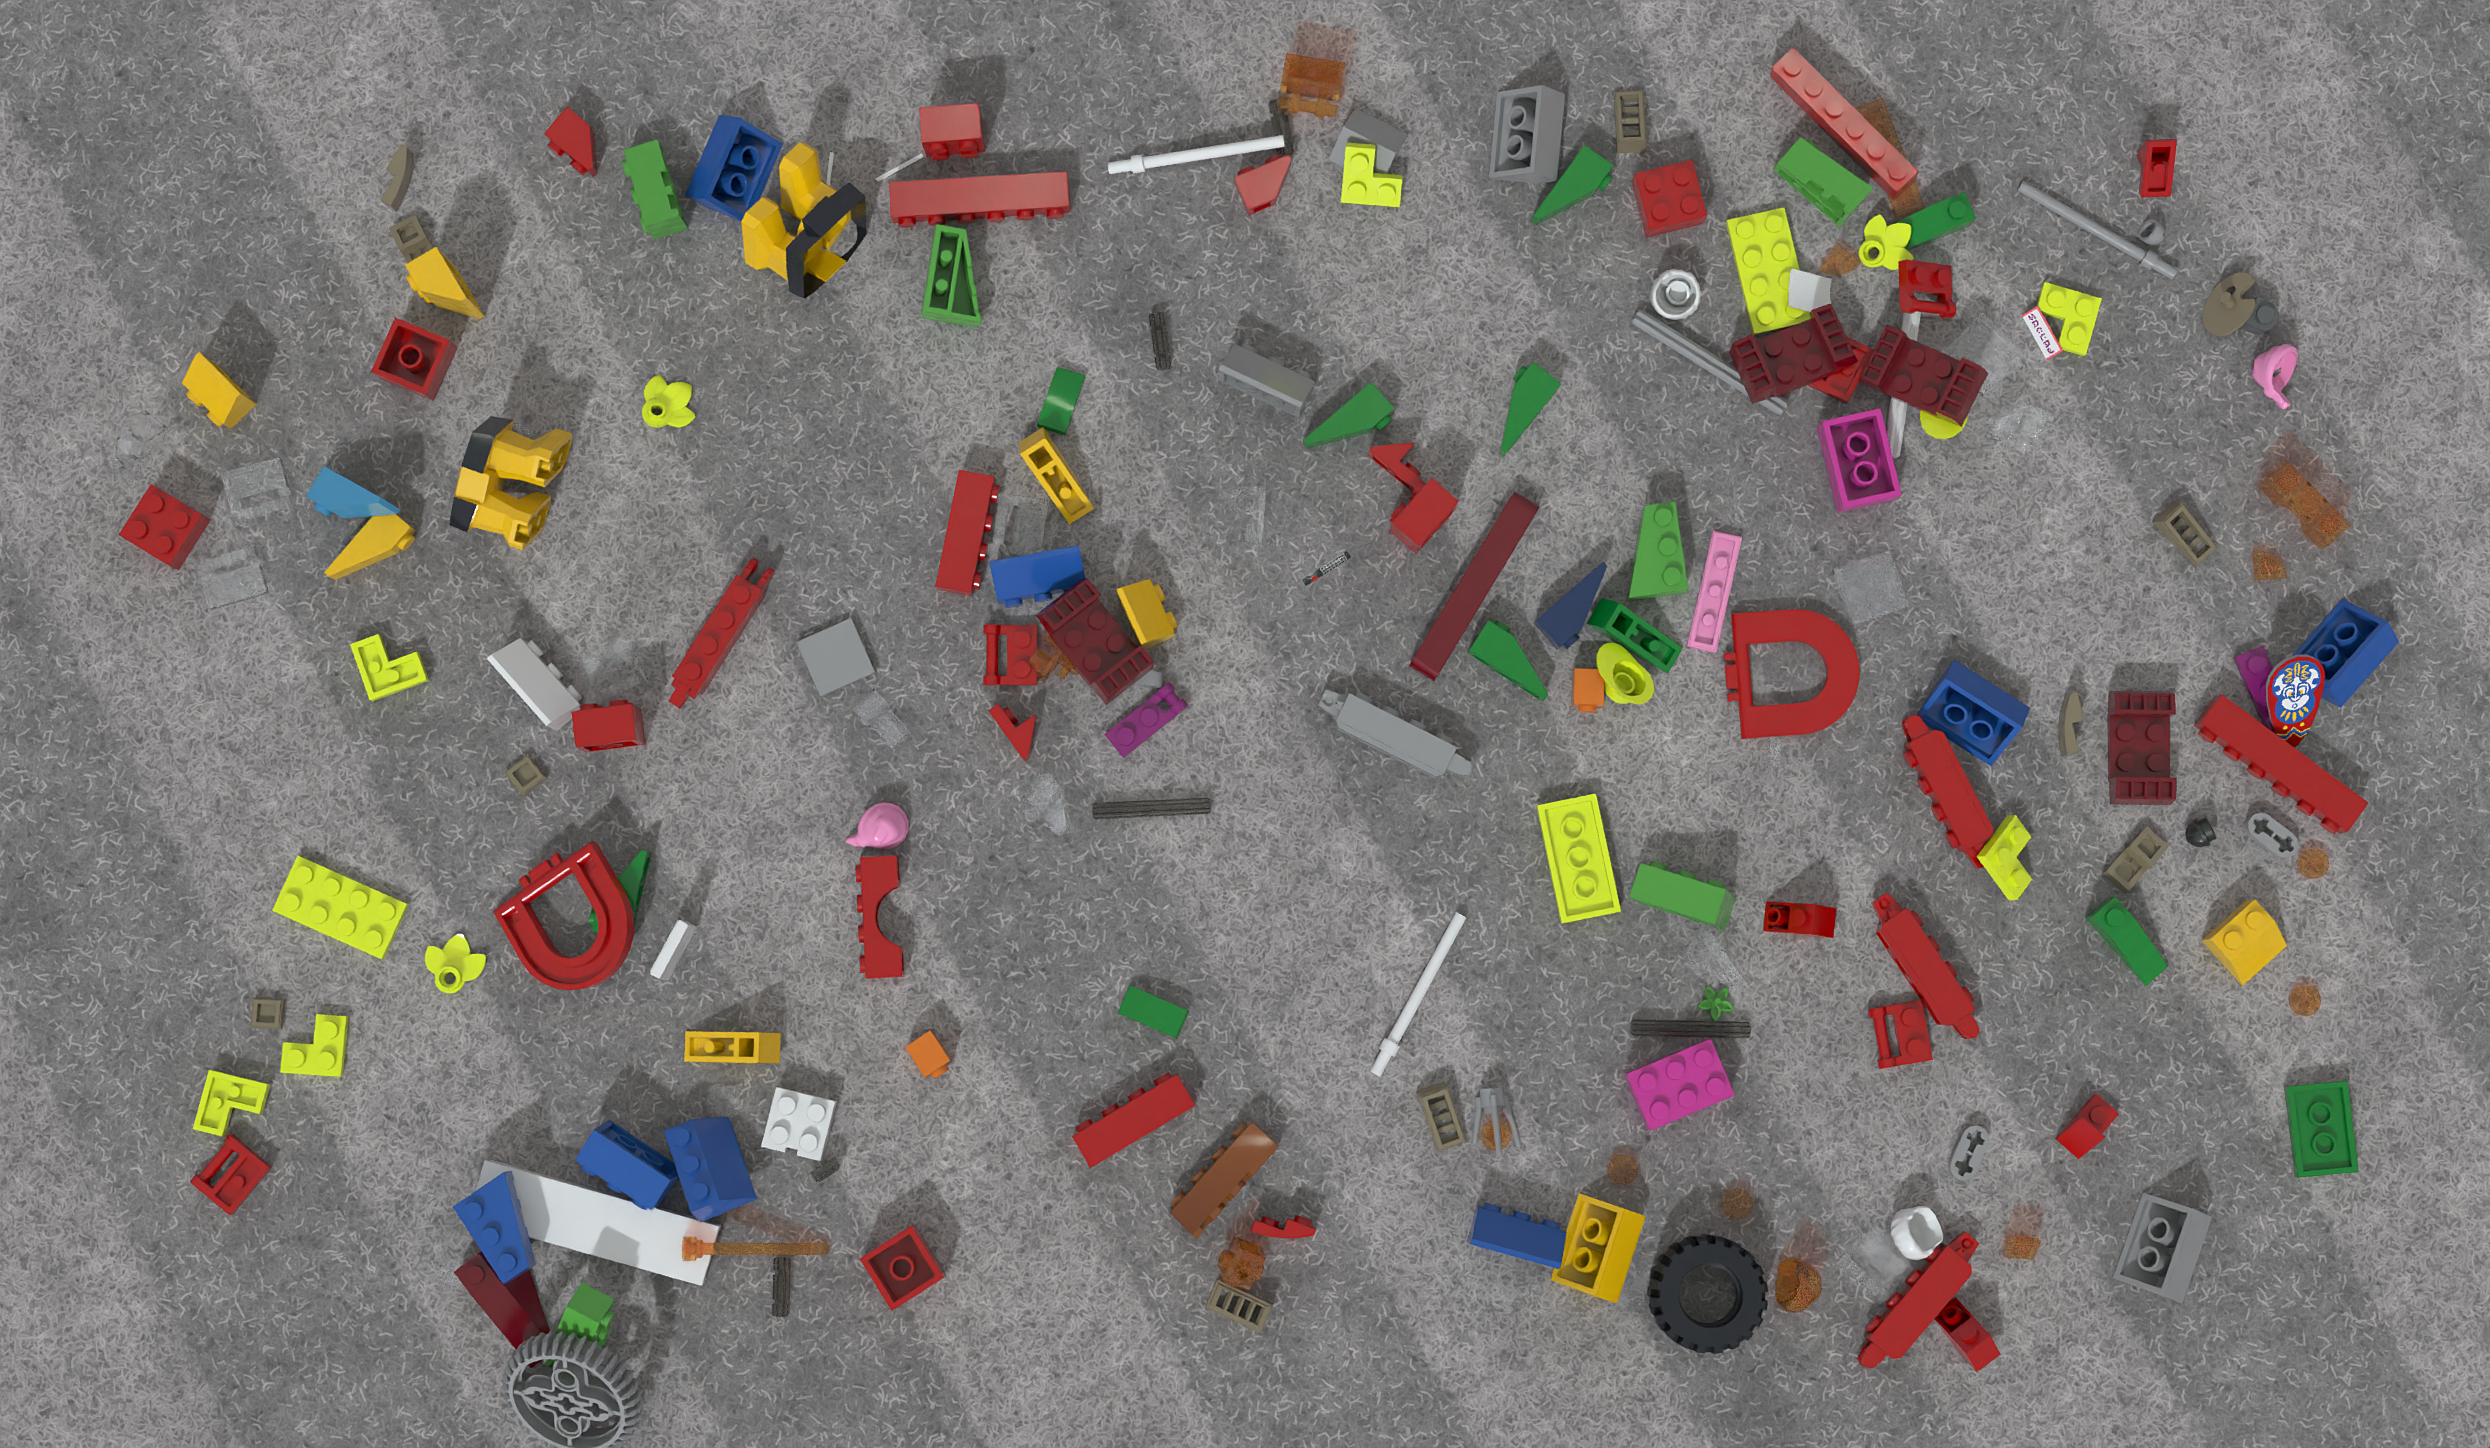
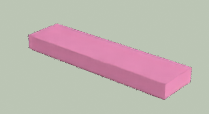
M1712 531L1686 647L1711 653L1717 652L1742 541L1740 536Z

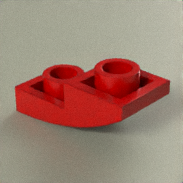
M1295 1215L1294 1220L1287 1218L1283 1229L1278 1227L1279 1221L1262 1216L1261 1221L1254 1219L1251 1232L1276 1238H1304L1315 1235L1316 1228L1311 1227L1312 1220L1299 1215Z

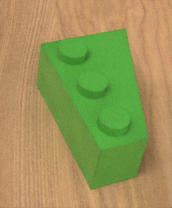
M1801 137L1773 169L1839 227L1846 222L1873 189V187L1821 152L1810 140L1805 141Z
M936 224L933 231L920 318L979 328L982 320L977 302V291L974 284L966 229Z
M1675 501L1645 505L1642 509L1625 602L1681 595L1689 590Z
M581 1282L565 1308L556 1333L559 1334L563 1330L569 1336L575 1332L578 1338L586 1335L588 1341L595 1342L597 1340L598 1345L605 1348L608 1341L606 1337L612 1327L610 1323L615 1316V1312L612 1311L615 1299ZM547 1359L542 1367L553 1368L556 1359Z

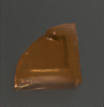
M1837 245L1819 270L1830 275H1845L1844 273L1848 274L1847 272L1850 273L1855 270L1861 262Z
M2252 551L2255 581L2287 578L2284 566L2274 555L2265 551Z

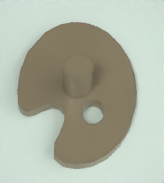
M2245 272L2232 274L2222 280L2210 293L2203 309V324L2210 334L2220 337L2229 335L2242 327L2250 318L2256 307V301L2254 299H2242V296L2255 282L2251 274ZM2236 288L2235 292L2231 295L2229 290Z

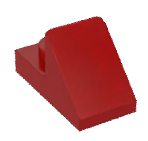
M2176 139L2146 140L2138 151L2137 159L2141 164L2139 184L2141 198L2171 196L2177 147Z
M1415 443L1372 446L1368 456L1411 492L1422 481L1419 477L1421 473L1408 462L1406 465L1401 463L1412 450Z
M999 704L995 705L988 711L1023 760H1028L1031 754L1037 721L1036 714L1015 728L1013 724L1018 720L1008 706L1002 710Z
M2094 1093L2055 1139L2077 1159H2080L2105 1138L2103 1132L2119 1113L2098 1094Z

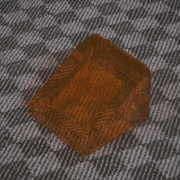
M2006 1234L2004 1236L2003 1257L2033 1260L2041 1245V1240L2035 1237Z

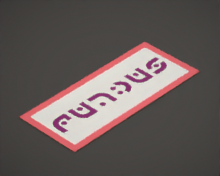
M2038 306L2022 315L2047 360L2063 351Z

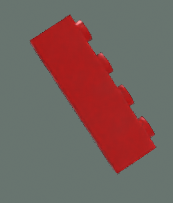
M964 470L958 471L935 585L937 590L972 597L974 590H980L983 573L978 572L980 560H986L988 544L984 543L986 531H992L994 514H990L992 502L997 503L1000 492V485H996L994 476Z
M1169 1072L1165 1073L1153 1081L1156 1085L1154 1088L1145 1092L1142 1087L1127 1096L1130 1101L1129 1103L1120 1108L1115 1103L1101 1112L1103 1115L1102 1119L1095 1123L1088 1119L1075 1127L1077 1133L1072 1138L1090 1168L1196 1106L1178 1074L1171 1076Z

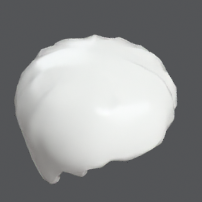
M1670 269L1661 273L1654 280L1650 291V300L1655 311L1664 318L1671 320L1686 319L1689 315H1692L1698 309L1702 296L1696 277L1691 272Z
M1927 1206L1901 1209L1895 1214L1891 1222L1890 1236H1892L1894 1244L1898 1247L1899 1251L1907 1258L1913 1260L1927 1258L1934 1251L1935 1247L1943 1241L1940 1223L1933 1211Z

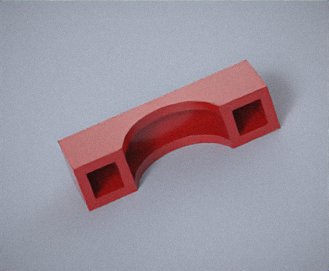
M897 855L860 857V864L855 866L856 882H861L862 894L857 895L858 913H863V925H858L859 943H864L865 954L859 957L860 973H865L866 979L905 977L903 947L889 941L883 935L878 924V910L881 902L891 891L900 887L899 857Z

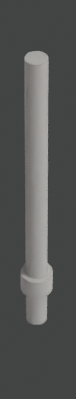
M2024 180L2018 188V192L2140 261L2139 265L2149 271L2152 268L2171 280L2176 275L2178 269L2159 259V255L2149 249L2147 251L2143 250Z

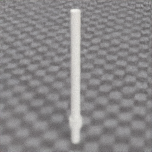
M1283 135L1146 157H1143V154L1133 155L1131 159L1108 162L1109 174L1133 171L1134 174L1145 172L1147 168L1285 147Z
M1456 912L1390 1035L1387 1039H1383L1379 1047L1381 1051L1370 1070L1373 1074L1381 1077L1391 1056L1395 1057L1400 1048L1398 1043L1465 922V916Z

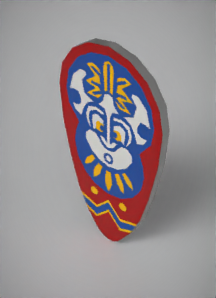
M2307 654L2294 655L2282 660L2268 675L2266 683V702L2273 730L2276 735L2293 747L2299 745L2312 726L2324 688V667L2316 658Z

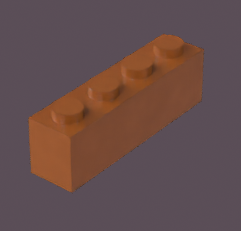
M1243 1122L1231 1135L1235 1141L1228 1148L1222 1145L1211 1157L1215 1163L1208 1171L1202 1167L1191 1179L1194 1186L1186 1194L1181 1190L1170 1203L1174 1207L1170 1214L1196 1239L1204 1232L1205 1227L1221 1213L1225 1205L1237 1195L1249 1178L1260 1169L1279 1147L1253 1122L1248 1126Z

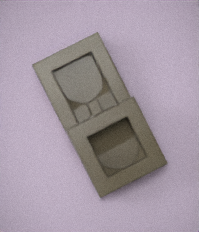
M403 144L400 145L386 168L394 176V179L381 198V201L395 212L398 211L407 193L413 166V153Z
M415 214L389 227L407 263L434 248Z
M2078 691L2066 694L2061 706L2058 723L2061 757L2079 752L2073 724L2084 721Z
M2146 826L2102 874L2125 894L2130 891L2146 870L2150 869L2169 846Z

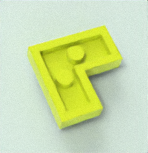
M1346 142L1341 203L1400 207L1403 175L1373 173L1376 145Z
M2044 282L2037 306L2042 314L2063 320L2058 337L2062 350L2085 356L2102 298Z
M380 634L350 644L369 700L372 702L429 681L419 652L390 661Z
M2016 815L2006 816L1977 855L1979 861L2008 900H2018L2032 881L2028 872L2017 859L2019 853L2030 840L2031 835Z
M316 1014L313 1044L283 1042L280 1073L343 1077L349 1016Z
M208 1070L193 1129L218 1136H226L233 1108L263 1114L271 1084L215 1070Z

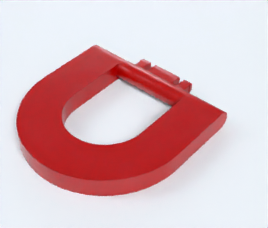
M1801 609L1731 614L1734 653H1724L1723 658L1724 661H1734V665L1724 666L1726 690L1736 689L1737 691L1736 693L1727 694V702L1738 701L1742 740L1807 735L1823 730L1840 719L1855 698L1859 685L1860 667L1857 653L1851 640L1835 622L1816 612ZM1800 642L1811 646L1821 655L1826 667V680L1822 690L1815 698L1803 703L1753 705L1748 645Z
M591 841L564 861L559 853L553 854L550 857L551 861L546 859L528 872L530 878L528 875L519 878V883L524 888L523 890L494 909L498 922L524 967L537 980L556 989H587L608 980L624 963L633 941L634 917L629 898L599 845L595 841ZM572 873L591 903L598 919V933L595 942L586 953L575 958L563 955L553 946L530 905V902Z

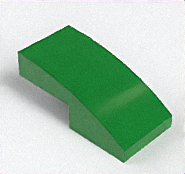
M1060 367L1056 368L1037 427H1044L1046 430L1066 435L1085 381V375Z
M1130 985L1118 1013L1178 1039L1189 1011Z

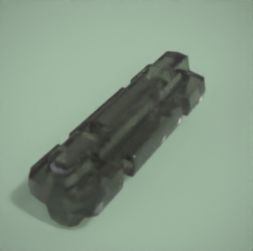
M1284 99L1271 100L1268 106L1270 114H1273L1271 117L1273 136L1283 135L1285 147L1276 148V154H1280L1282 157L1288 154L1291 156L1294 153L1293 143L1289 142L1292 137L1288 115L1284 113L1287 112L1286 101Z
M1154 312L1149 314L1150 327H1152L1153 352L1156 355L1154 357L1155 367L1157 370L1163 371L1171 369V358L1168 355L1170 351L1167 329L1164 328V325H1166L1165 315L1163 312Z
M775 1257L773 1260V1270H776L773 1275L772 1299H775V1303L772 1304V1315L774 1317H787L789 1315L790 1304L787 1303V1300L790 1299V1274H788V1270H790L791 1259L789 1257Z

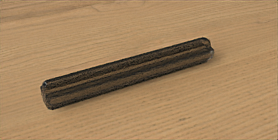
M1208 797L1102 802L1092 805V816L1094 819L1199 815L1211 812V800Z
M1634 1019L1631 1021L1630 1026L1631 1035L1749 1038L1751 1034L1749 1022Z

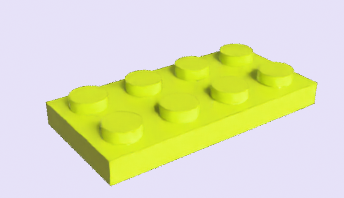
M1785 208L1727 220L1726 226L1753 336L1786 329L1811 319L1810 312L1790 307L1788 303L1791 269H1800Z
M1596 793L1537 805L1538 818L1561 924L1621 912Z
M297 855L272 911L384 960L409 904Z

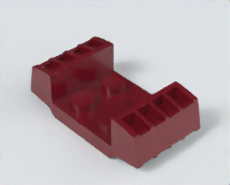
M1832 304L1811 310V319L1759 340H1755L1753 334L1733 342L1729 351L1752 404L1771 397H1779L1829 377L1837 371L1858 362Z
M1886 325L1859 378V382L1929 415L1962 427L1989 373L1982 366L1963 357L1961 360L1953 358L1908 338L1906 333L1899 329Z
M1086 578L1078 581L1035 616L1085 682L1108 705L1151 671L1154 661L1142 645L1139 647L1135 646L1098 599L1101 596L1100 592Z
M2109 691L2107 730L2110 804L2171 805L2176 800L2177 778H2170V716L2176 715L2175 693L2169 691Z

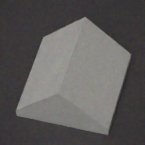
M1355 108L1339 134L1329 161L1344 168L1346 142L1376 145L1373 173L1388 174L1408 134Z

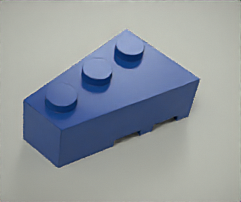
M512 1171L503 1172L453 1206L503 1284L513 1281L536 1265L527 1227H525L520 1209V1200L517 1198Z

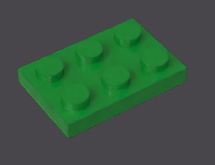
M2348 1081L2284 1086L2295 1177L2359 1172Z

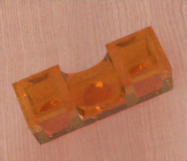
M2288 460L2278 465L2257 485L2277 507L2283 506L2289 509L2299 519L2302 525L2299 529L2320 550L2330 546L2351 526Z

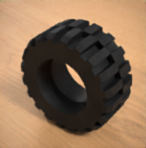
M1701 1234V1236L1685 1237L1683 1241L1670 1245L1668 1247L1669 1250L1665 1254L1661 1253L1656 1260L1658 1264L1655 1269L1651 1270L1649 1276L1651 1283L1650 1286H1647V1296L1650 1297L1649 1308L1651 1314L1656 1319V1324L1671 1340L1686 1349L1688 1348L1698 1353L1705 1354V1352L1718 1354L1723 1353V1350H1733L1739 1347L1741 1341L1744 1339L1748 1341L1754 1335L1752 1331L1756 1326L1760 1327L1764 1320L1761 1318L1763 1310H1767L1768 1301L1765 1300V1292H1768L1767 1282L1763 1280L1762 1275L1764 1272L1761 1266L1755 1262V1257L1749 1251L1729 1239L1710 1234ZM1701 1265H1715L1725 1270L1732 1278L1736 1289V1298L1731 1311L1724 1318L1715 1322L1704 1323L1692 1319L1682 1308L1679 1299V1289L1683 1278L1690 1270Z

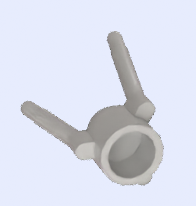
M1503 1087L1480 1089V1097L1475 1098L1476 1111L1472 1144L1476 1145L1478 1143L1482 1110L1484 1108L1485 1114L1492 1115L1497 1156L1502 1155L1498 1113L1503 1112V1106L1517 1148H1521L1522 1144L1509 1106V1097L1504 1095Z

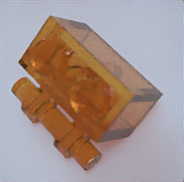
M1286 53L1280 92L1292 95L1291 98L1279 96L1278 108L1288 109L1289 113L1298 114V111L1313 113L1315 117L1324 118V115L1336 117L1338 105L1326 104L1327 100L1339 102L1345 62ZM1300 96L1318 98V101L1301 100Z

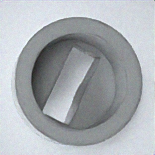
M2149 219L2141 226L2138 236L2146 244L2158 245L2164 240L2165 229L2155 219Z

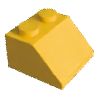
M200 352L195 355L182 381V384L189 390L186 395L198 407L203 404L209 410L206 414L207 417L218 427L223 424L232 429L256 403L215 362Z
M1147 579L1116 589L1120 603L1135 636L1145 650L1175 637L1173 629L1177 628L1178 625L1171 611L1165 613L1161 602L1166 599L1159 584L1153 586L1151 580Z
M2255 899L2243 902L2202 939L2203 943L2242 986L2287 947L2276 922Z

